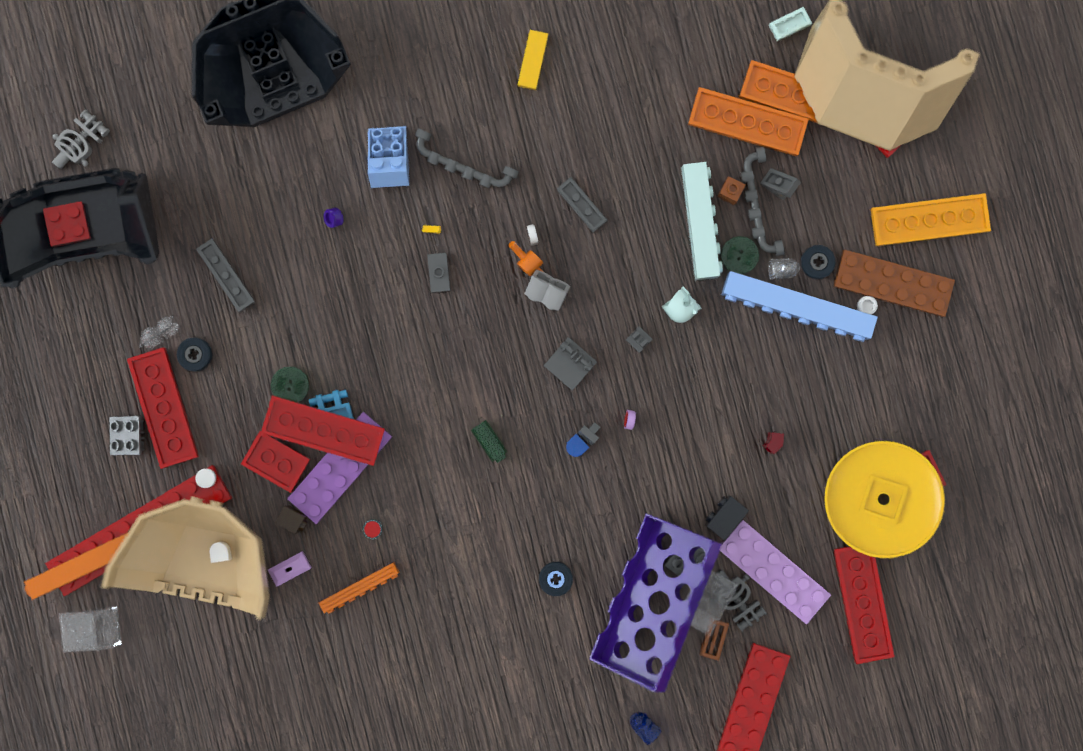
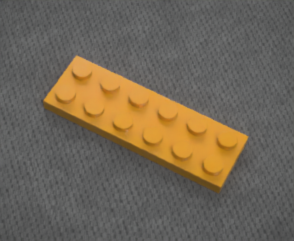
M986 193L871 208L876 246L991 231Z

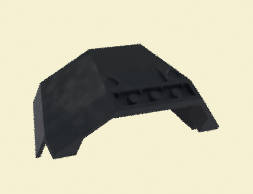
M239 0L220 8L192 42L191 97L198 104L206 125L257 127L324 99L351 63L339 36L304 0Z

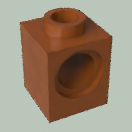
M728 176L717 197L735 205L746 184Z

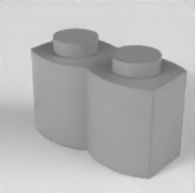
M536 270L524 294L532 301L542 302L550 310H559L570 286L545 272Z

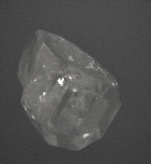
M789 258L770 259L768 264L770 280L792 278L799 272L800 264L796 260Z

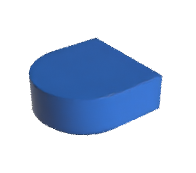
M577 434L566 444L567 452L574 457L581 456L589 448Z

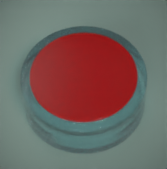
M371 519L363 526V533L369 539H376L382 534L383 527L378 520Z

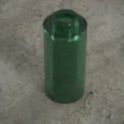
M487 420L471 430L491 462L496 461L499 463L507 457L505 455L508 452Z

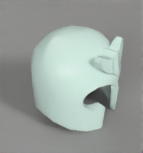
M684 286L681 290H678L670 301L662 306L670 319L677 323H684L697 314L698 310L702 309Z

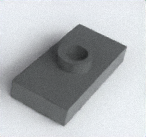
M447 253L427 254L431 293L450 291Z

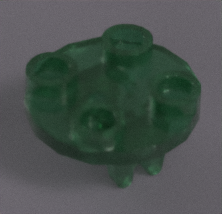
M737 236L731 238L722 248V265L729 271L746 274L754 269L758 263V247L747 237Z
M296 367L279 369L271 380V391L274 396L297 403L301 402L309 391L308 376Z

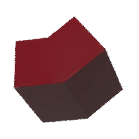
M768 432L767 441L762 447L770 454H775L783 446L784 434Z

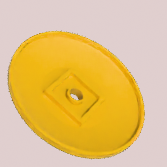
M877 441L854 448L837 462L827 480L825 508L831 526L847 545L868 556L893 558L917 550L933 536L943 516L944 491L938 473L922 454L900 443ZM880 494H887L889 496L888 504L881 505L878 502V496Z

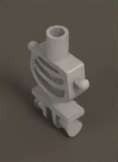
M84 110L80 114V117L86 120L84 124L77 118L73 120L83 129L80 132L81 134L73 130H64L60 136L57 134L52 136L56 140L54 145L61 151L52 161L59 169H62L69 160L78 165L82 163L83 166H88L86 159L91 155L92 148L86 138L90 135L97 142L101 143L102 140L96 133L99 132L102 137H105L110 132L108 128L106 129L103 126V122H96L97 117L89 114L88 110ZM75 135L77 138L72 140L69 136ZM68 141L71 142V144L66 145L65 142ZM82 143H84L85 149L81 147Z

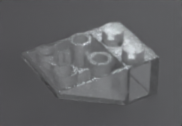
M712 570L691 626L711 636L738 585ZM691 590L688 593L685 600H687L690 597Z
M117 606L59 613L63 652L96 651L116 648L121 645Z

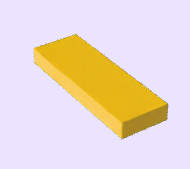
M534 30L529 31L518 80L519 87L532 90L537 89L548 33Z

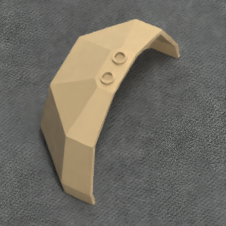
M191 497L190 501L182 500L140 515L106 568L102 584L103 588L117 587L155 593L163 590L164 594L177 596L178 590L181 589L180 597L195 600L197 593H200L199 601L214 604L217 596L218 605L232 606L235 609L257 615V619H262L266 616L269 590L262 539L227 508L222 507V503L210 501L209 505L202 503L203 499ZM220 541L227 543L231 550L232 560L211 563V546Z

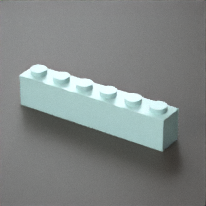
M706 162L683 164L681 170L695 280L718 278L720 273L723 272L722 262L718 261L720 244L716 242L715 235H718L717 223L714 224L713 221L716 211L715 205H711L713 188L709 186L708 181L711 178L710 167H707Z

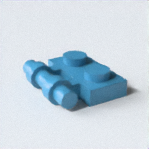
M335 390L331 394L323 396L320 394L316 395V398L309 399L310 406L318 405V409L354 419L350 403L342 404L341 402L342 398L348 397L347 390ZM335 402V406L325 408V403Z

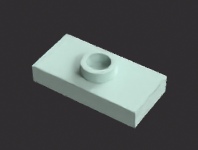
M802 7L771 22L769 27L778 42L811 26L812 22L805 8Z

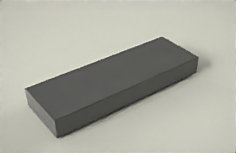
M572 177L556 189L592 233L608 221Z

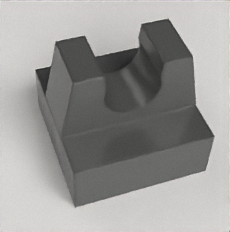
M638 326L626 341L640 353L652 341V338Z
M595 422L589 428L584 425L577 434L592 446L599 438L595 433L600 426Z

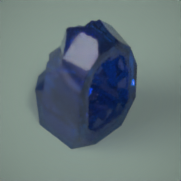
M636 712L631 715V727L647 745L651 744L662 732L647 714Z

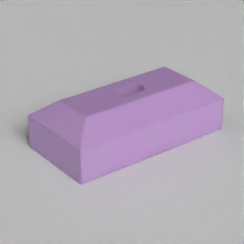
M302 551L268 569V572L277 587L312 567ZM288 567H291V568H292L291 571L286 572V569H287Z

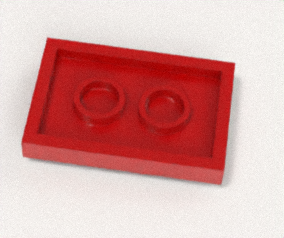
M259 431L241 465L292 493L311 459Z

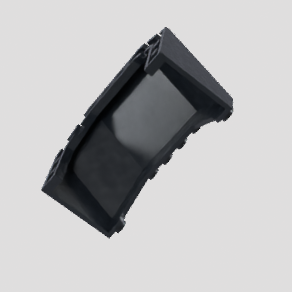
M118 168L105 169L34 183V188L26 191V188H22L10 193L11 198L4 201L0 198L1 288L18 287L24 279L53 265L61 266L71 261L82 262L88 258L100 259L105 255L112 254L113 256H118L122 254L137 258L139 262H144V264H151L159 256L160 251L148 180L144 173H140L137 176L134 171L124 170L120 172ZM82 201L91 240L52 247L43 209Z

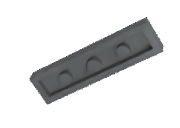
M211 238L196 249L239 313L256 302L214 239Z

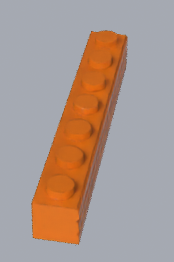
M395 562L320 601L319 605L323 613L327 612L329 614L335 611L334 608L337 606L340 608L345 605V602L349 601L350 603L355 600L356 596L359 595L361 597L365 595L367 590L370 589L372 591L376 589V585L387 583L389 578L394 579L398 577L397 574L400 572Z

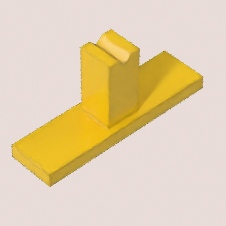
M423 225L422 232L440 234L441 226Z

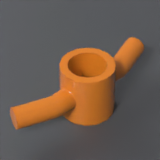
M515 241L509 243L511 250L521 259L517 265L528 276L531 277L536 270L542 271L540 266L543 264V261L534 252L529 250L525 253Z

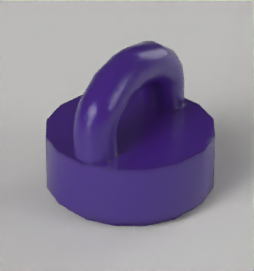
M338 208L326 209L324 212L325 224L330 228L342 225L344 218Z

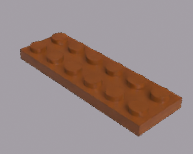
M843 250L833 287L945 317L955 280Z

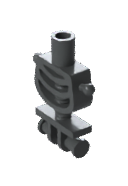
M720 569L713 575L721 587L715 591L717 598L711 599V604H716L719 601L726 610L739 608L741 611L731 619L737 622L742 617L744 618L742 622L736 624L741 632L748 626L752 627L751 622L753 620L759 622V618L767 615L762 606L757 611H753L754 608L760 605L758 600L753 601L748 606L745 603L751 593L750 588L745 584L750 578L749 575L745 574L742 580L738 576L730 580L723 569ZM744 588H745V594H744V596L741 598L740 595L743 593ZM731 601H734V602H735V604H732V605H726V604H725V603L731 602ZM750 612L752 617L748 619L746 614Z

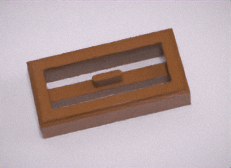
M714 618L709 619L700 656L719 661L729 626L728 622ZM715 623L716 626H715L714 633H713V636H712V640H711V644H710V647H709V651H708V653H705V652H706L707 645H708V641H709V638H710V634H711V631H712V627H713V624ZM722 625L723 629L716 654L712 655L719 628Z

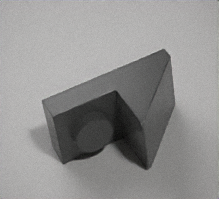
M771 168L760 184L784 200L786 197L790 198L801 182L798 178Z

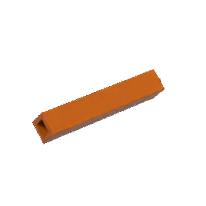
M128 533L25 581L27 595L32 600L39 598L108 565Z

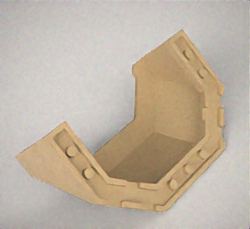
M829 0L811 27L794 76L804 91L803 95L809 107H812L815 113L817 123L888 151L937 130L974 72L979 53L965 49L950 61L924 72L865 50L847 17L848 9L846 4L841 0Z

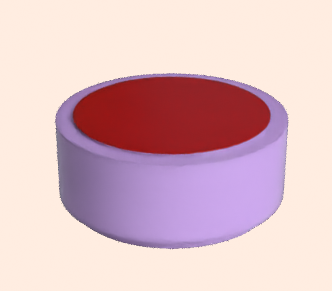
M626 411L624 419L625 429L632 430L634 428L635 411Z

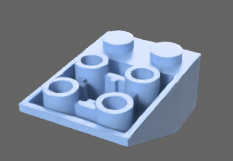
M406 126L368 129V177L371 188L409 186Z

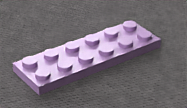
M741 520L728 538L722 542L719 551L805 624L812 619L831 596L830 593L744 520Z

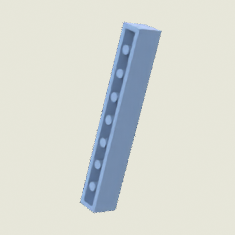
M732 271L727 274L721 294L726 296L725 299L728 301L736 302V300L744 302L743 305L751 308L759 306L762 307L764 312L772 314L775 311L780 313V316L783 318L791 319V317L799 319L798 322L802 324H817L816 328L826 331L830 328L835 330V334L841 336L849 334L853 336L854 340L861 342L871 339L878 318L871 314Z

